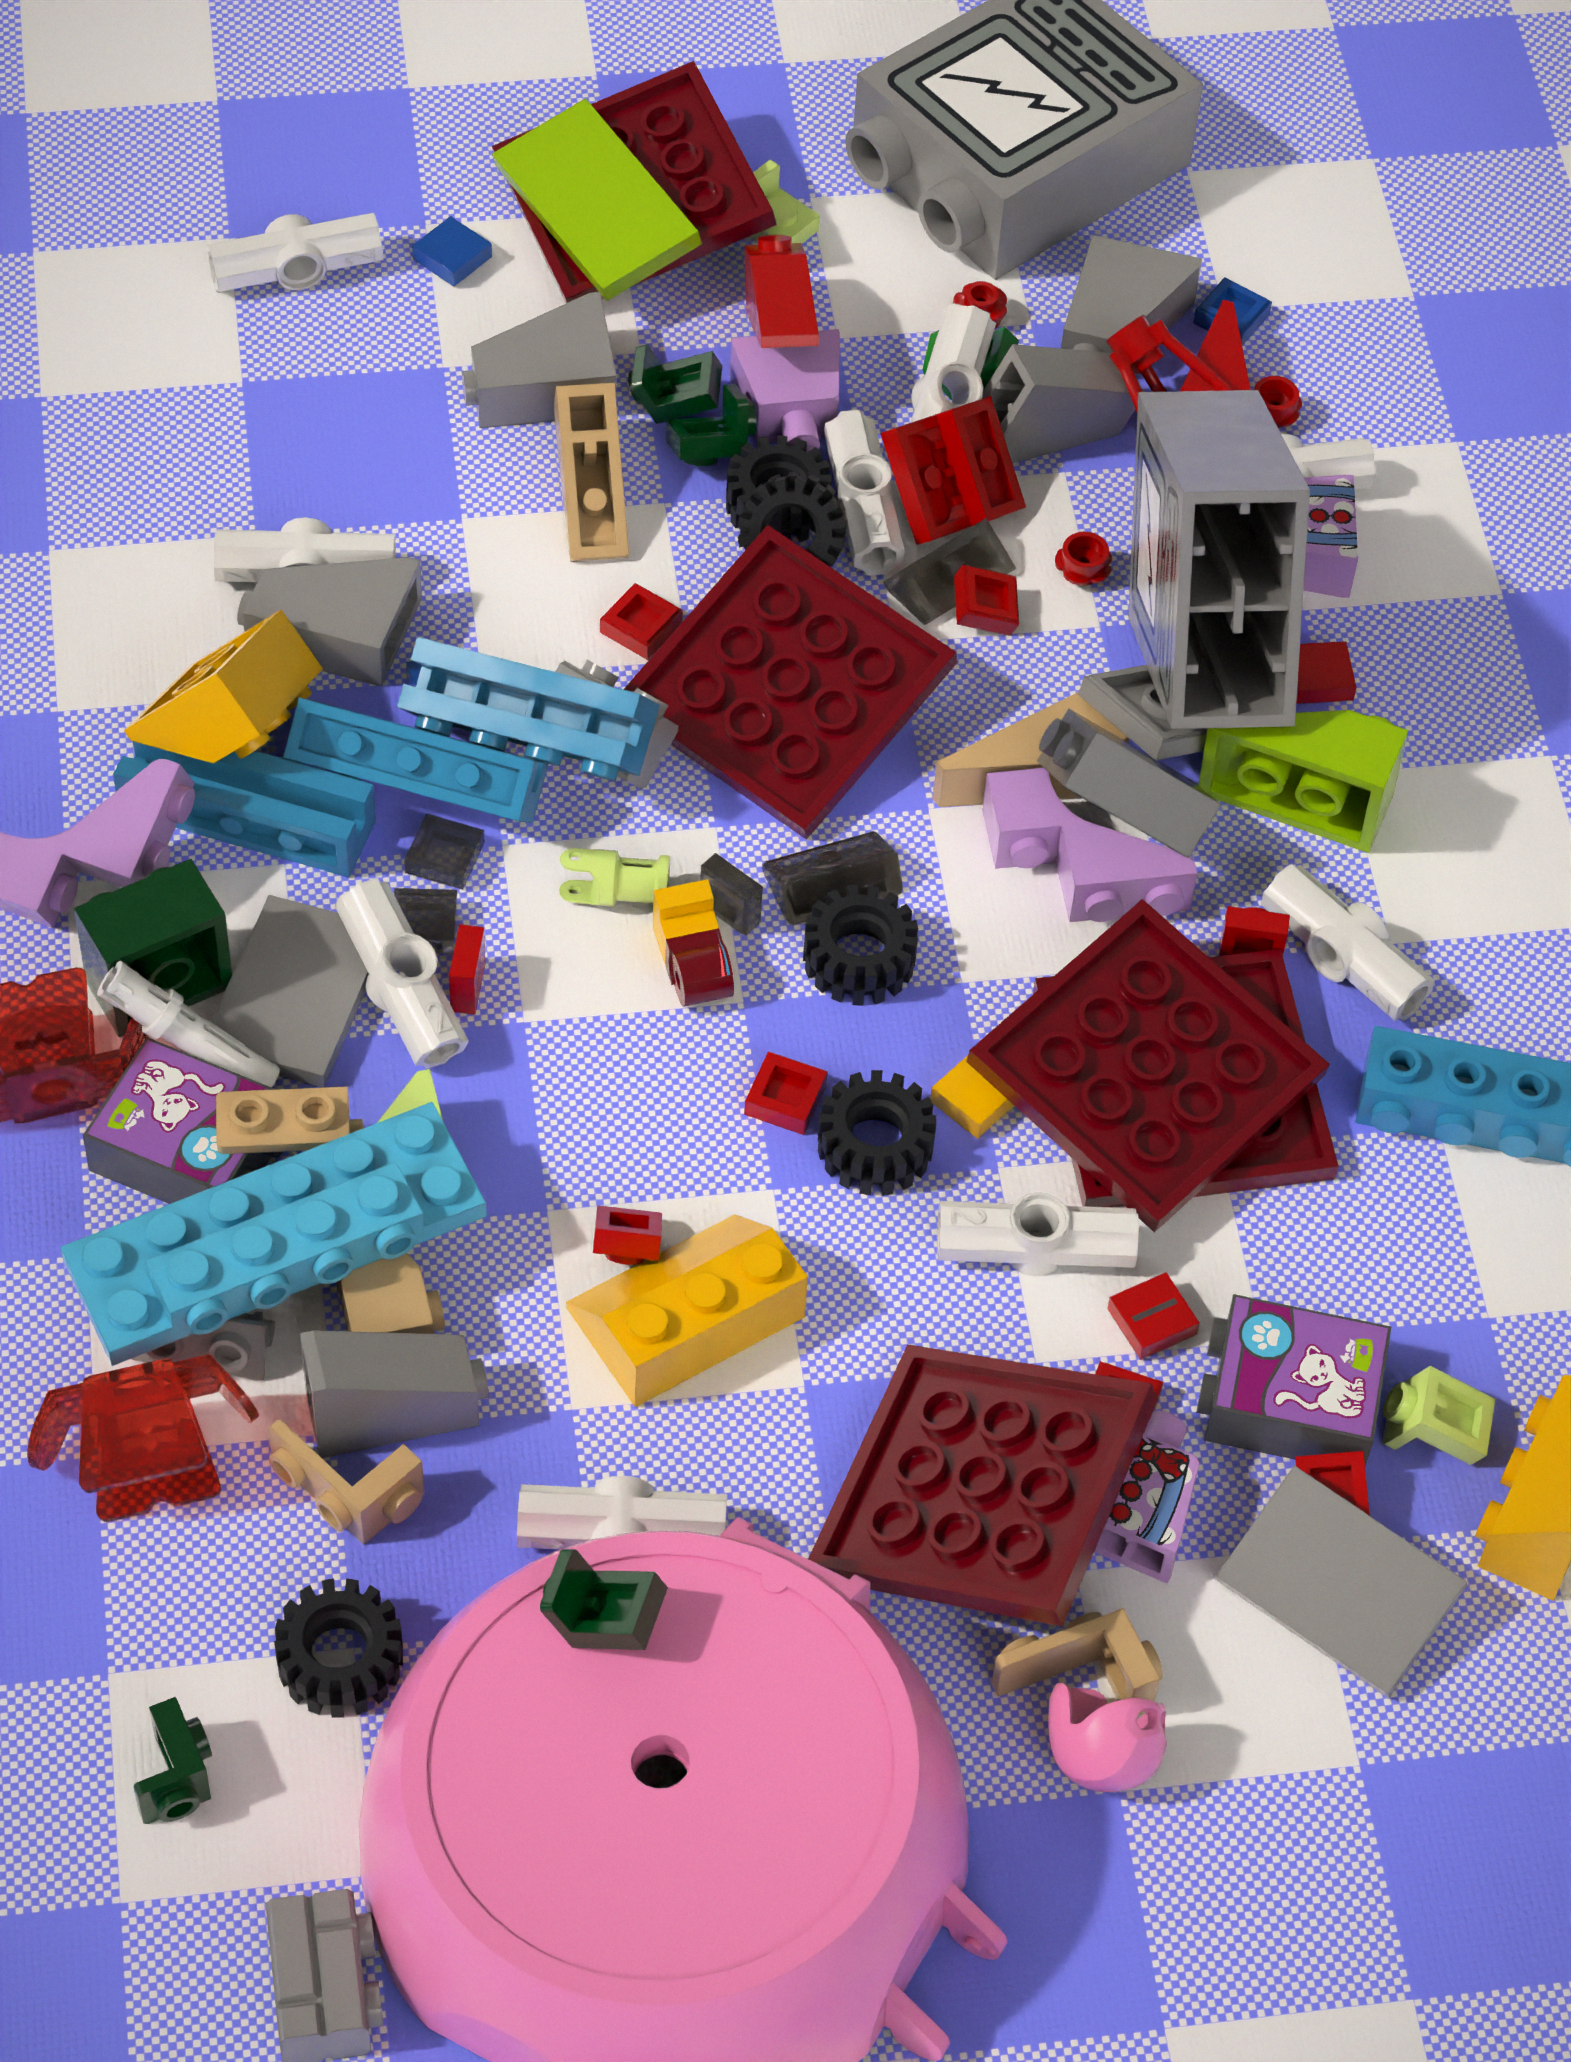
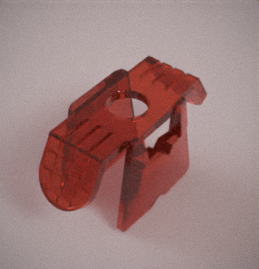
M75 967L40 974L27 985H21L14 981L0 984V1122L13 1119L14 1123H26L97 1105L98 1099L109 1096L146 1037L149 1038L148 1035L142 1032L143 1025L131 1018L119 1049L95 1054L94 1018L92 1011L88 1008L87 976L84 969Z
M210 1354L172 1362L171 1359H160L90 1375L83 1379V1383L49 1390L30 1433L27 1458L30 1467L42 1471L47 1470L56 1460L70 1426L81 1424L79 1485L85 1493L97 1492L96 1514L101 1521L110 1522L148 1514L153 1506L159 1502H167L173 1507H179L215 1498L221 1493L222 1485L191 1403V1398L219 1392L247 1422H254L260 1415L241 1387Z

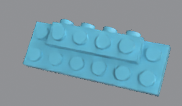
M430 1102L61 1246L60 1250L63 1262L110 1364L114 1366L189 1335H202L213 1332L220 1328L227 1320L254 1309L273 1308L284 1302L290 1295L317 1284L338 1282L347 1277L352 1270L382 1258H398L409 1252L417 1244L487 1217L486 1202L434 1103Z

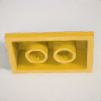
M282 609L191 664L124 732L131 741L213 764L233 751L239 759H242L264 745L270 739L268 733L291 717L289 711L297 706L299 698L307 699L311 696L312 692L307 685L323 668Z
M734 1214L659 1253V1261L647 1259L566 1301V1309L634 1407H637L805 1318L808 1276L772 1227Z
M1571 1375L1562 1376L1552 1399L1541 1394L1539 1395L1524 1429L1525 1432L1535 1436L1528 1451L1515 1447L1500 1480V1484L1511 1488L1504 1504L1494 1500L1489 1502L1475 1534L1476 1538L1486 1542L1477 1567L1554 1601L1571 1563Z

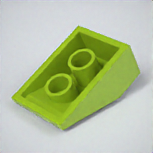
M1352 710L1298 712L1295 714V726L1207 728L1198 786L1216 800L1370 853L1394 795L1409 730L1395 726L1383 717L1367 716Z

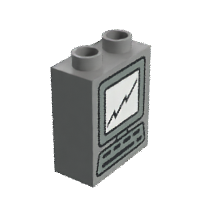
M987 0L857 73L854 126L846 135V151L852 167L867 185L874 189H883L888 186L918 212L922 226L934 244L948 253L961 250L988 275L997 280L1189 166L1203 83L1102 0Z
M1258 390L1138 392L1128 619L1171 729L1295 726L1310 489Z

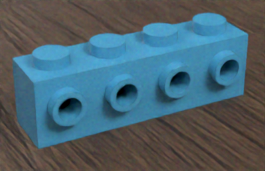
M1374 1026L1364 1062L1355 1123L1373 1126L1386 1133L1404 1132L1435 1138L1449 1145L1458 1146L1466 1144L1502 1151L1511 1157H1534L1565 1163L1571 1167V1063Z

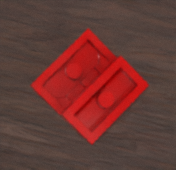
M991 396L880 433L916 545L939 539L968 527L1026 508Z

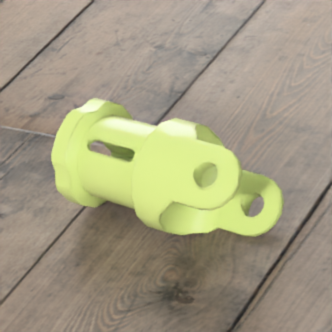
M568 849L560 856V864L563 868L576 872H589L595 879L592 881L568 880L561 884L559 894L562 899L568 902L600 906H614L616 901L653 903V890L669 887L671 857L660 855L658 860L620 857L616 850ZM571 857H579L580 859H578V860H572V859H570V858H571ZM570 891H578L579 893L571 894Z

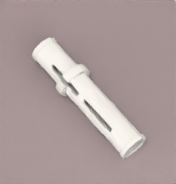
M122 961L117 962L116 966H113L102 980L97 996L114 1007L119 1008L143 1025L142 1032L152 1039L161 1037L185 1053L273 1087L280 1072L279 1066L246 1047L245 1044L194 1012L193 1009L183 1003V996L175 990L169 989L164 991L140 976L139 973Z

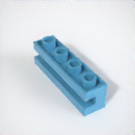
M417 637L411 661L422 666L416 687L403 684L397 708L417 717L414 727L450 737L452 727L470 731L469 742L503 752L505 751L507 741L527 746L524 754L525 757L554 766H560L563 756L582 761L581 772L611 781H616L618 771L640 776L659 711V704L631 691Z
M304 698L298 699L283 758L528 823H533L548 768L547 763Z
M133 741L134 759L122 756L113 773L115 791H117L155 760L167 759L176 762L183 767L195 783L193 786L195 790L193 808L184 823H177V829L348 878L376 822L373 784L361 781L357 777L328 772L304 765L298 761L283 757L279 758L258 751H254L242 759H239L233 751L213 764Z

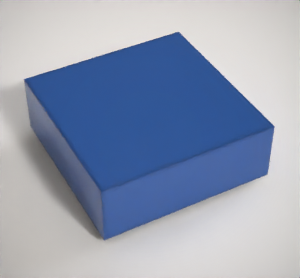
M450 216L412 245L413 260L454 287L492 258V243Z
M1224 277L1195 309L1193 323L1208 331L1223 299L1233 302L1243 346L1270 315L1272 301Z

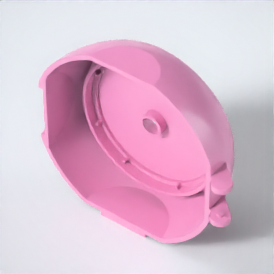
M737 1517L720 1536L701 1532L668 1530L629 1532L596 1538L563 1548L576 1549L594 1571L656 1572L666 1584L668 1589L646 1650L572 1648L540 1610L543 1589L546 1581L552 1574L562 1549L525 1565L493 1584L467 1604L439 1631L408 1673L379 1730L363 1786L359 1819L360 1878L366 1913L371 1912L373 1936L377 1949L394 1984L414 2014L427 2028L489 2062H859L869 2053L884 2026L891 2029L894 2038L912 2053L932 2061L942 2059L950 2045L949 2037L904 1993L907 1985L942 1926L949 1929L950 1935L964 1949L984 1959H998L1008 1941L1002 1930L962 1892L968 1873L969 1824L964 1778L956 1747L936 1697L918 1666L886 1626L870 1612V1581L856 1574L847 1579L754 1533V1525ZM656 1755L674 1757L687 1770L686 1776L679 1783L669 1788L658 1789L644 1785L636 1778L635 1773L644 1760Z

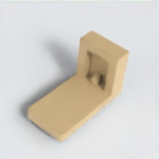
M348 1086L220 1092L216 1095L217 1150L221 1154L307 1151L363 1129V1119H350Z
M278 1419L268 1427L271 1449L269 1462L278 1477L291 1488L301 1485L315 1499V1506L318 1512L333 1529L338 1532L347 1529L363 1545L390 1522L398 1524L407 1519L422 1500L424 1495L422 1460L404 1444L355 1485L351 1486L282 1420Z
M1124 1608L1103 1616L1100 1612L1086 1613L1072 1620L1064 1630L1041 1639L1035 1635H1029L1011 1642L995 1659L991 1684L997 1696H1002L1098 1660L1118 1701L1127 1698H1142L1155 1701L1159 1681L1163 1678V1670L1155 1648L1148 1640L1140 1641Z

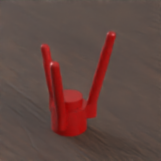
M1143 314L1106 340L1113 351L1109 357L1119 370L1137 413L1138 392H1142L1136 378L1137 375L1142 374L1152 392H1167L1152 368L1153 364L1165 356L1159 348L1161 344L1217 391H1232V388L1170 333L1161 319L1151 326Z

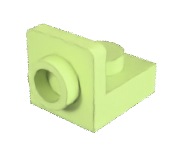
M768 160L753 172L773 209L777 225L750 236L751 239L758 243V238L761 236L786 235L792 237V243L803 244L819 231L820 215L779 188L780 165L772 160Z
M1429 1366L1405 1382L1396 1384L1389 1392L1383 1407V1415L1386 1418L1383 1444L1396 1450L1411 1440L1418 1438L1472 1465L1487 1456L1496 1399Z

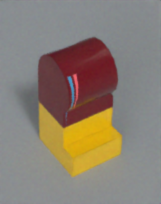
M706 879L653 890V930L671 985H674L682 1007L733 997L734 981L731 962L715 916L714 897L709 880Z

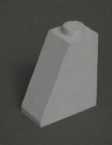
M1093 235L1063 328L1061 348L1113 353L1106 340L1143 314L1151 326L1161 319L1169 329L1194 306L1202 258Z
M594 292L583 295L471 346L472 370L462 371L465 406L476 405L479 428L555 421L554 398L556 386L615 383L616 392V371L601 293Z
M1012 344L983 390L982 399L989 396L992 397L1012 463L1120 434L1135 411V407L1119 370L1109 357L1111 353Z
M407 557L263 569L254 590H246L241 598L237 622L239 625L244 626L245 632L282 609L322 666L323 672L382 687L422 600L420 560Z
M319 1330L299 1333L306 1399L318 1453L321 1458L479 1426L478 1400L489 1398V1389L483 1361L481 1358L469 1359L464 1335Z

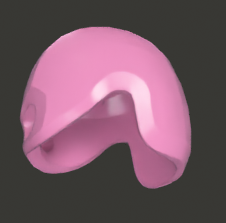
M1057 1683L1049 1698L1048 1713L1049 1741L1054 1760L1066 1777L1083 1788L1097 1792H1119L1136 1788L1149 1780L1163 1761L1167 1747L1165 1736L1166 1708L1163 1703L1158 1704L1152 1700L1142 1698H1127L1108 1704L1104 1695L1096 1690L1068 1687L1065 1683ZM1141 1711L1146 1712L1137 1719V1716Z

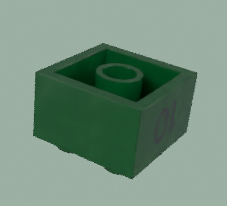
M191 858L172 867L159 868L151 872L146 878L113 892L100 893L92 897L87 903L74 908L86 983L118 1037L143 1026L119 1008L114 1007L97 996L102 980L119 961L124 962L128 967L139 973L140 976L164 991L169 989L175 990L183 996V1003L188 1007L226 990L232 977V967L225 912Z

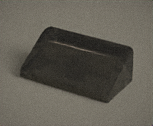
M987 518L883 581V584L888 592L925 626L956 606L954 575L962 565L1008 574L1015 570L1016 566Z
M875 831L768 860L762 864L764 876L781 913L791 925L806 922L808 914L812 915L813 905L819 899L826 904L827 893L835 889L838 890L843 898L846 897L848 885L858 884L859 895H867L869 885L879 887L878 898L882 900L889 891L899 895L903 890L898 853Z

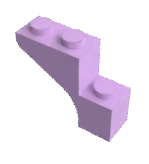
M158 759L139 772L77 824L60 834L45 838H21L0 832V909L54 928L60 913H66L74 902L78 889V880L76 878L78 872L119 887H124L146 878L151 872L159 868L167 867L171 853L168 844L177 823H184L193 808L195 800L194 781L180 764L167 759Z
M1045 768L987 773L982 812L995 869L1010 867L1028 869L1041 864L1056 863L1069 922L1088 920L1107 922L1117 917H1122L1142 899L1161 916L1191 909L1198 874L1195 862L1191 856L1189 858L1184 857L1169 847L1096 825L1076 816L1057 796L1052 786L1049 772Z

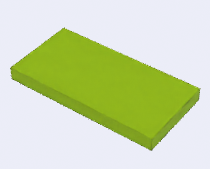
M586 98L492 153L498 170L606 301H609L702 245L698 230Z

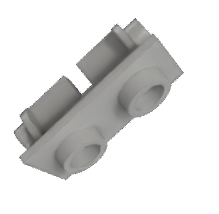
M263 1312L244 1313L227 1320L220 1328L213 1332L202 1335H189L134 1357L132 1360L264 1380L266 1347H271L275 1321L263 1319Z

